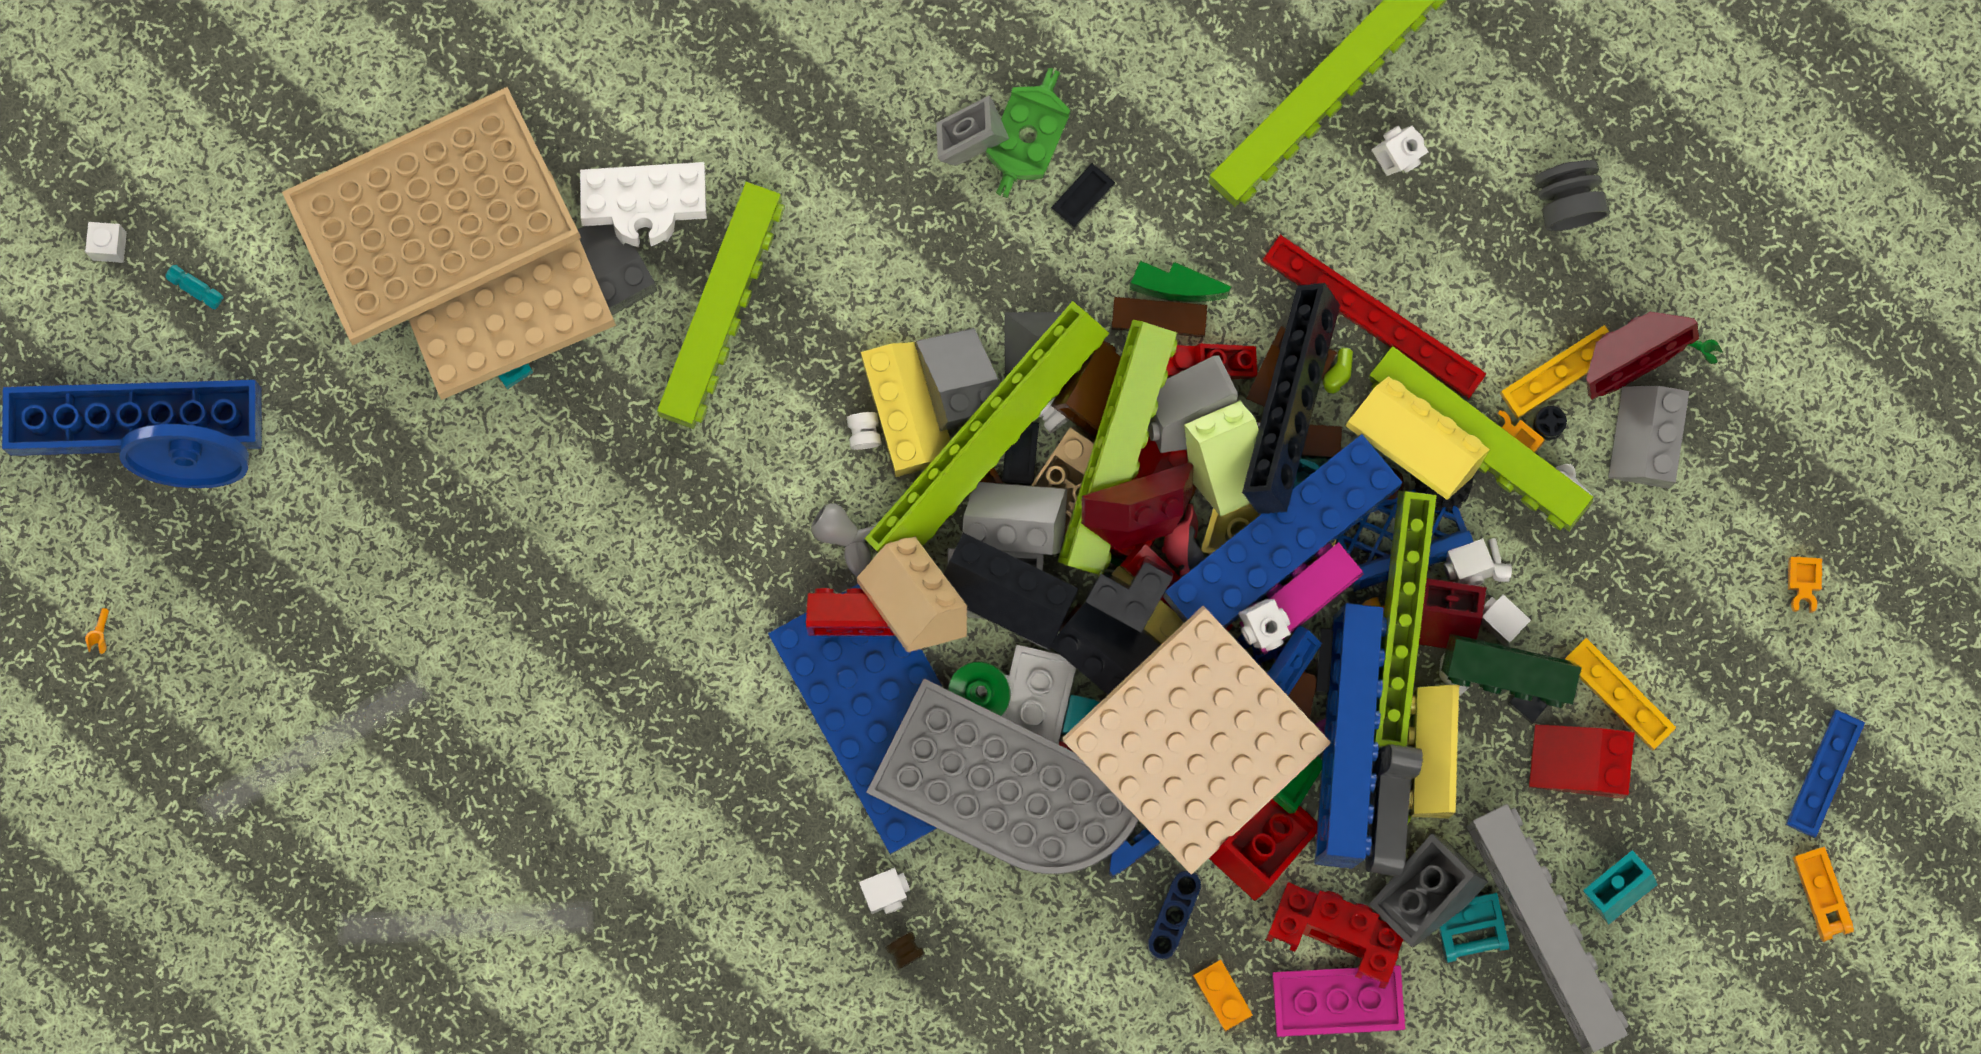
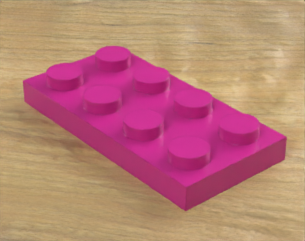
M1401 965L1394 967L1385 989L1379 987V981L1365 975L1361 979L1356 978L1355 975L1358 968L1273 972L1276 1037L1405 1030Z

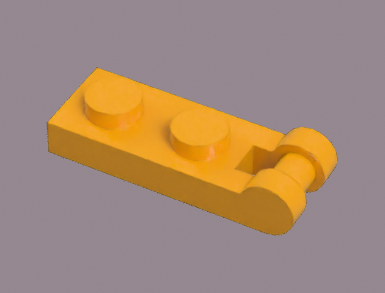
M1825 846L1792 857L1817 924L1821 940L1825 942L1833 939V935L1839 933L1846 935L1854 932L1851 917ZM1835 911L1838 920L1829 923L1826 914Z

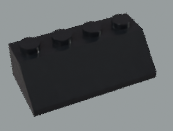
M964 532L944 572V576L967 605V611L1049 651L1078 594V588Z
M1085 602L1057 635L1052 648L1108 695L1146 660L1161 643L1145 629L1141 633Z

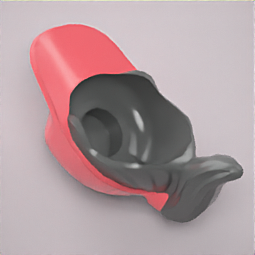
M1193 504L1187 505L1184 520L1177 524L1171 534L1165 535L1164 546L1162 547V552L1166 554L1169 562L1179 568L1181 577L1206 559L1200 549V543L1196 539L1198 518Z

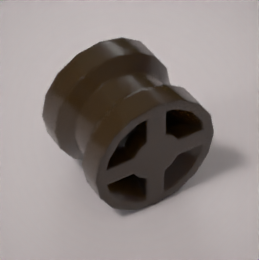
M913 932L907 933L885 947L887 952L895 957V965L898 970L925 955L923 949L917 947L914 942L915 935Z

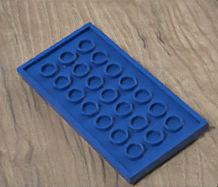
M857 584V585L853 586L852 588H861V587L859 586V584ZM806 612L771 631L768 635L891 855L938 828L866 792L923 679L940 687L942 685L922 649L907 652L896 636H808Z

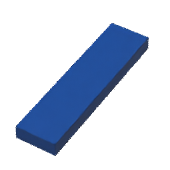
M1837 709L1834 710L1787 819L1786 826L1810 837H1817L1865 722Z

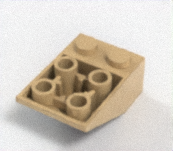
M1076 426L1068 429L1031 485L1067 489L1065 536L1095 442L1094 438Z

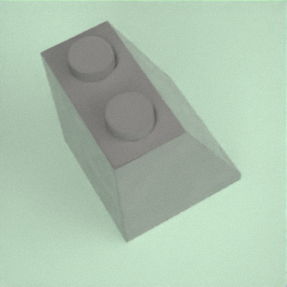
M1219 355L1212 356L1168 378L1165 385L1160 388L1157 397L1158 410L1156 415L1150 419L1148 426L1149 437L1151 441L1156 442L1160 453L1187 449L1184 424L1237 402L1238 392Z

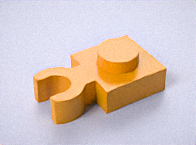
M1501 410L1498 412L1505 420V424L1501 428L1536 453L1546 441L1522 420L1516 426H1513L1511 418L1506 412Z
M1788 558V590H1797V595L1791 602L1793 612L1799 610L1800 600H1806L1809 603V613L1816 611L1817 599L1812 594V591L1822 590V558Z

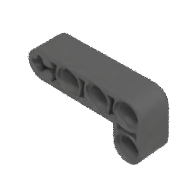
M1388 744L1378 750L1377 759L1372 763V773L1376 774V785L1374 792H1370L1369 805L1374 806L1373 821L1371 824H1368L1367 836L1371 837L1372 840L1370 855L1365 858L1367 872L1400 876L1403 872L1406 856L1411 780L1419 775L1423 761L1422 750L1419 748Z

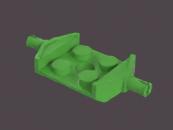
M1048 68L1044 81L1040 86L1013 87L1010 99L1001 118L1009 139L992 148L988 147L986 150L988 159L1002 172V180L996 191L1000 196L1003 192V197L1008 198L1014 181L1017 182L1018 179H1042L1046 173L1070 116V109L1054 94L1053 89L1060 75V72L1057 70L1053 74V69ZM1024 128H1032L1037 133V138L1031 143H1025L1019 137L1020 131Z

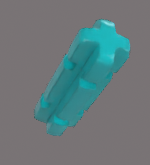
M172 265L165 276L169 282L176 286L179 284L180 289L199 301L204 300L203 302L210 308L217 309L223 300L221 293L213 288L210 290L207 284L189 273L185 274L186 272L177 265Z

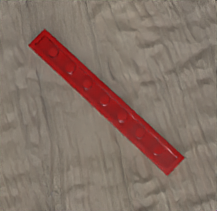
M1279 235L1263 258L1262 262L1298 286L1325 283L1340 304L1339 314L1388 347H1395L1437 380L1467 400L1470 399L1487 373L1282 235Z

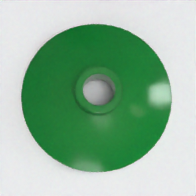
M976 661L960 667L952 676L948 691L999 716L1005 713L1010 703L1011 690L1006 676L996 666L987 662ZM978 686H984L986 688V696H980L978 694Z

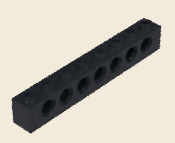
M1325 283L1300 285L1296 288L1242 491L1258 514L1287 512L1340 309L1339 302Z

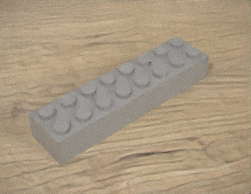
M1505 804L1473 820L1466 828L1583 1053H1594L1627 1036L1628 1034L1625 1029L1629 1025L1621 1010L1615 1011L1610 1001L1613 998V994L1605 981L1600 982L1595 972L1598 969V965L1590 952L1585 953L1580 941L1583 940L1579 928L1575 923L1570 925L1565 915L1568 908L1560 894L1555 896L1550 886L1553 883V879L1545 865L1540 867L1534 856L1538 854L1534 842L1530 837L1525 838L1520 826L1523 825L1519 813L1515 808L1510 810L1508 804Z

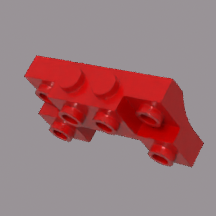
M1288 882L1265 940L1272 942L1273 938L1290 944L1289 950L1295 952L1302 935H1306L1359 958L1362 957L1355 977L1361 979L1365 975L1379 981V987L1385 989L1389 983L1404 939L1387 922L1379 920V914L1374 913L1365 904L1350 903L1343 900L1341 895L1332 891L1323 892L1320 890L1316 894Z

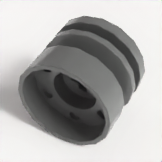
M1595 160L1559 164L1534 177L1535 187L1541 189L1537 194L1538 199L1553 201L1541 210L1546 230H1569L1595 223L1609 216L1610 209L1606 193L1591 191L1602 183V178L1599 175H1595L1599 171L1598 163Z

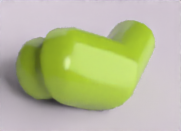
M1349 348L1338 350L1337 363L1323 378L1324 389L1328 393H1337L1351 378L1353 351Z

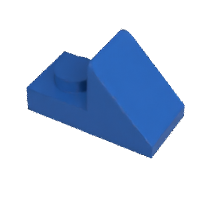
M1147 828L1133 838L1135 844L1132 847L1126 840L1111 854L1109 874L1112 878L1160 844L1158 839Z

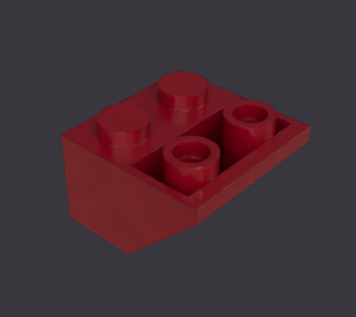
M1427 578L1419 645L1446 649L1449 634L1477 639L1483 618L1487 587Z

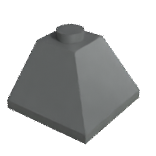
M1004 312L1005 374H1009L1062 312Z

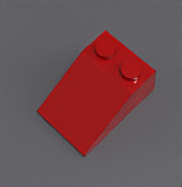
M1535 724L1529 788L1624 799L1629 795L1635 732L1606 728Z
M1271 799L1233 836H1229L1209 860L1256 901L1274 884L1316 835L1318 822L1301 806L1298 807L1295 813L1289 814L1277 802Z

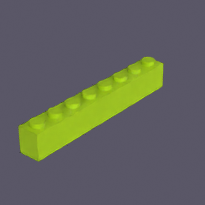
M745 182L658 406L657 413L659 417L691 429L695 428L697 422H703L708 406L704 404L707 394H713L718 384L719 377L715 376L719 364L725 365L730 352V348L726 347L730 335L735 337L740 327L741 319L737 318L741 307L747 308L752 291L748 288L752 278L758 279L763 267V262L759 261L763 250L769 251L774 233L770 231L774 221L779 223L783 216L785 205L781 204L782 198L780 193Z
M1132 320L1058 558L1059 563L1099 575L1101 570L1108 568L1111 561V552H1109L1111 545L1082 524V496L1131 481L1136 477L1140 466L1138 461L1140 451L1146 446L1149 438V431L1147 429L1150 419L1156 415L1158 410L1157 397L1159 390L1167 381L1168 371L1166 368L1169 358L1173 357L1177 348V332L1143 321Z
M1391 347L1369 375L1370 382L1373 384L1371 386L1372 390L1389 376L1393 380L1401 382L1408 391L1418 398L1426 400L1437 412L1451 418L1458 427L1469 435L1480 439L1482 444L1490 450L1478 470L1484 474L1489 471L1497 477L1496 483L1509 493L1514 490L1521 495V502L1535 512L1539 509L1548 516L1546 518L1547 522L1561 531L1562 528H1565L1570 532L1593 503L1594 497L1395 347Z
M1398 491L1383 616L1387 618V630L1385 636H1381L1380 647L1385 649V660L1383 667H1379L1378 679L1383 681L1382 695L1380 699L1377 698L1376 710L1380 711L1381 714L1379 728L1374 731V742H1378V746H1386L1388 744L1407 746L1437 496L1433 494Z

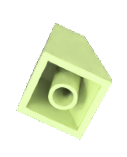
M1238 401L1184 424L1188 463L1193 464V484L1220 517L1251 504L1242 491L1259 431L1254 416L1241 401Z

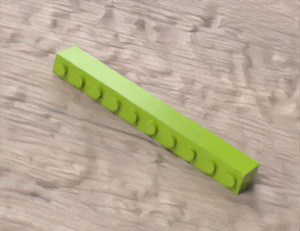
M1383 0L1210 174L1208 183L1234 207L1241 201L1247 204L1257 193L1255 187L1262 180L1266 183L1270 181L1279 170L1276 166L1284 158L1289 161L1299 151L1300 147L1297 144L1304 137L1310 140L1322 127L1319 122L1326 115L1332 118L1343 106L1340 101L1347 94L1351 97L1355 95L1364 84L1361 80L1369 72L1374 75L1384 65L1385 61L1383 58L1389 51L1395 54L1405 44L1406 39L1404 36L1411 29L1417 32L1427 21L1425 15L1432 8L1435 11L1439 10L1447 0Z
M1072 301L864 539L877 552L886 544L903 538L916 537L920 544L924 546L928 540L934 537L938 528L946 519L955 513L967 495L976 489L978 483L988 471L997 465L999 459L1010 446L1018 441L1020 435L1031 422L1039 417L1045 406L1060 393L1067 381L1081 369L1088 357L1102 345L1103 340L1110 333Z

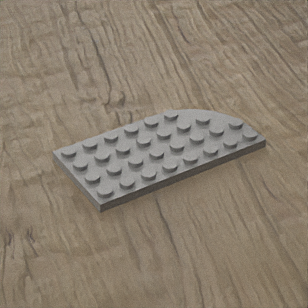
M923 679L866 792L1012 866L1040 874L1072 873L1099 863L1115 852L1126 841L1139 821L1074 752L926 679Z

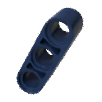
M1188 871L1180 872L1171 883L1147 944L1148 953L1155 960L1164 961L1169 959L1178 947L1201 889L1200 879L1195 873L1191 875ZM1188 878L1193 881L1195 889L1192 894L1184 895L1179 892L1177 883L1180 879ZM1169 908H1178L1182 912V922L1174 925L1166 920L1165 912ZM1165 937L1169 940L1171 949L1167 954H1159L1154 950L1153 942L1156 938Z

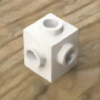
M1413 125L1402 130L1399 126L1389 130L1383 135L1385 140L1371 149L1387 176L1402 170L1406 173L1421 164L1419 158L1428 153L1423 137L1414 129Z
M1265 599L1239 612L1244 627L1241 628L1243 636L1249 645L1253 644L1255 648H1265L1266 651L1275 649L1284 643L1283 638L1291 635L1287 628L1290 625L1289 618L1282 608H1278L1273 599Z

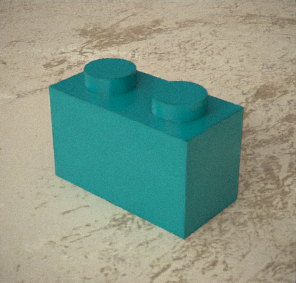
M1632 850L1586 887L1583 892L1588 902L1609 925L1656 887L1658 883L1653 872Z

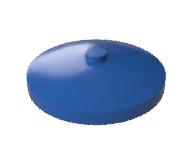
M182 424L151 425L133 430L122 439L119 455L123 466L133 474L152 482L182 488H213L232 484L246 475L249 465V452L238 440L212 429Z

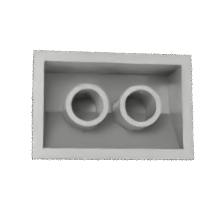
M1663 386L1622 387L1608 478L1670 489L1676 483L1689 391Z
M979 482L976 489L971 492L964 513L963 532L1003 551L1049 555L1060 553L1065 536L1067 489Z

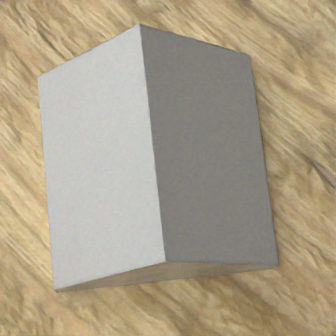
M990 95L936 123L938 159L943 163L954 166L985 152L988 147L992 148L1009 139Z

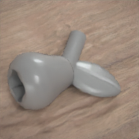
M829 503L823 506L811 525V532L814 538L823 543L844 546L846 564L856 577L871 562L870 550L864 538L875 526L857 530L855 524L840 505Z

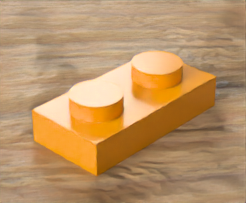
M1222 960L1193 975L1224 1031L1253 1016Z

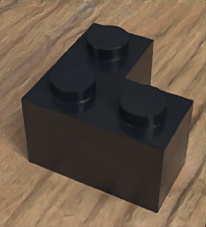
M1146 557L1130 585L1101 570L1087 594L1085 602L1142 633L1171 582L1173 572Z

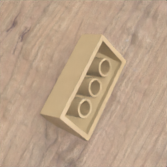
M916 537L903 538L886 544L858 575L857 583L907 652L967 637V605Z

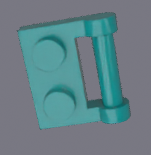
M1497 893L1475 897L1468 906L1439 927L1446 963L1456 961L1457 957L1499 949V951L1509 950V941ZM1494 927L1495 936L1457 945L1453 944V935Z

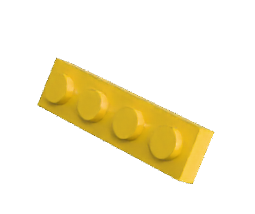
M1605 325L1500 392V395L1516 419L1588 374L1596 342L1609 332Z
M1587 638L1565 658L1582 667L1579 678L1652 751L1677 728Z

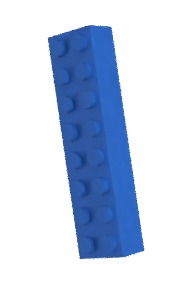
M256 380L3 387L2 449L10 456L120 453L121 441L129 432L138 428L160 424H182L208 428L233 437L242 443L246 449H262V387Z
M1361 434L1293 488L1287 512L1265 513L1258 516L1164 592L1163 598L1184 623L1204 606L1224 628H1227L1240 617L1239 612L1251 607L1255 603L1257 604L1271 589L1287 580L1298 567L1312 560L1320 549L1328 543L1332 544L1398 491L1403 482L1363 434Z
M1345 603L1333 616L1329 692L1327 693L1326 724L1324 734L1331 744L1323 750L1314 865L1353 869L1365 860V856L1370 855L1372 840L1371 837L1367 836L1368 824H1371L1373 821L1374 806L1369 805L1370 792H1374L1376 785V774L1372 773V761H1376L1378 755V742H1374V731L1378 730L1381 718L1380 711L1376 710L1377 698H1381L1383 681L1378 679L1379 667H1383L1385 660V649L1380 647L1381 636L1384 637L1387 630V618L1383 617V607Z

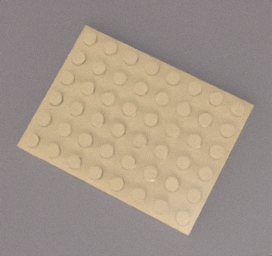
M508 87L282 192L352 346L581 238Z

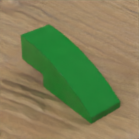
M1140 260L1130 282L1129 289L1150 297L1169 301L1207 302L1227 299L1231 286L1176 262L1173 263L1168 273Z

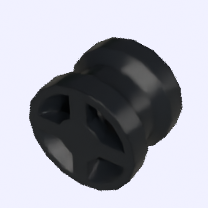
M1556 406L1542 408L1533 420L1534 431L1547 441L1558 438L1567 425L1565 413Z

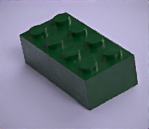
M1449 634L1441 671L1448 676V680L1456 685L1470 687V683L1474 682L1478 683V686L1487 692L1501 694L1502 689L1509 690V693L1515 698L1532 701L1533 696L1540 697V700L1545 702L1544 704L1563 708L1564 703L1571 705L1574 703L1582 667L1566 659Z

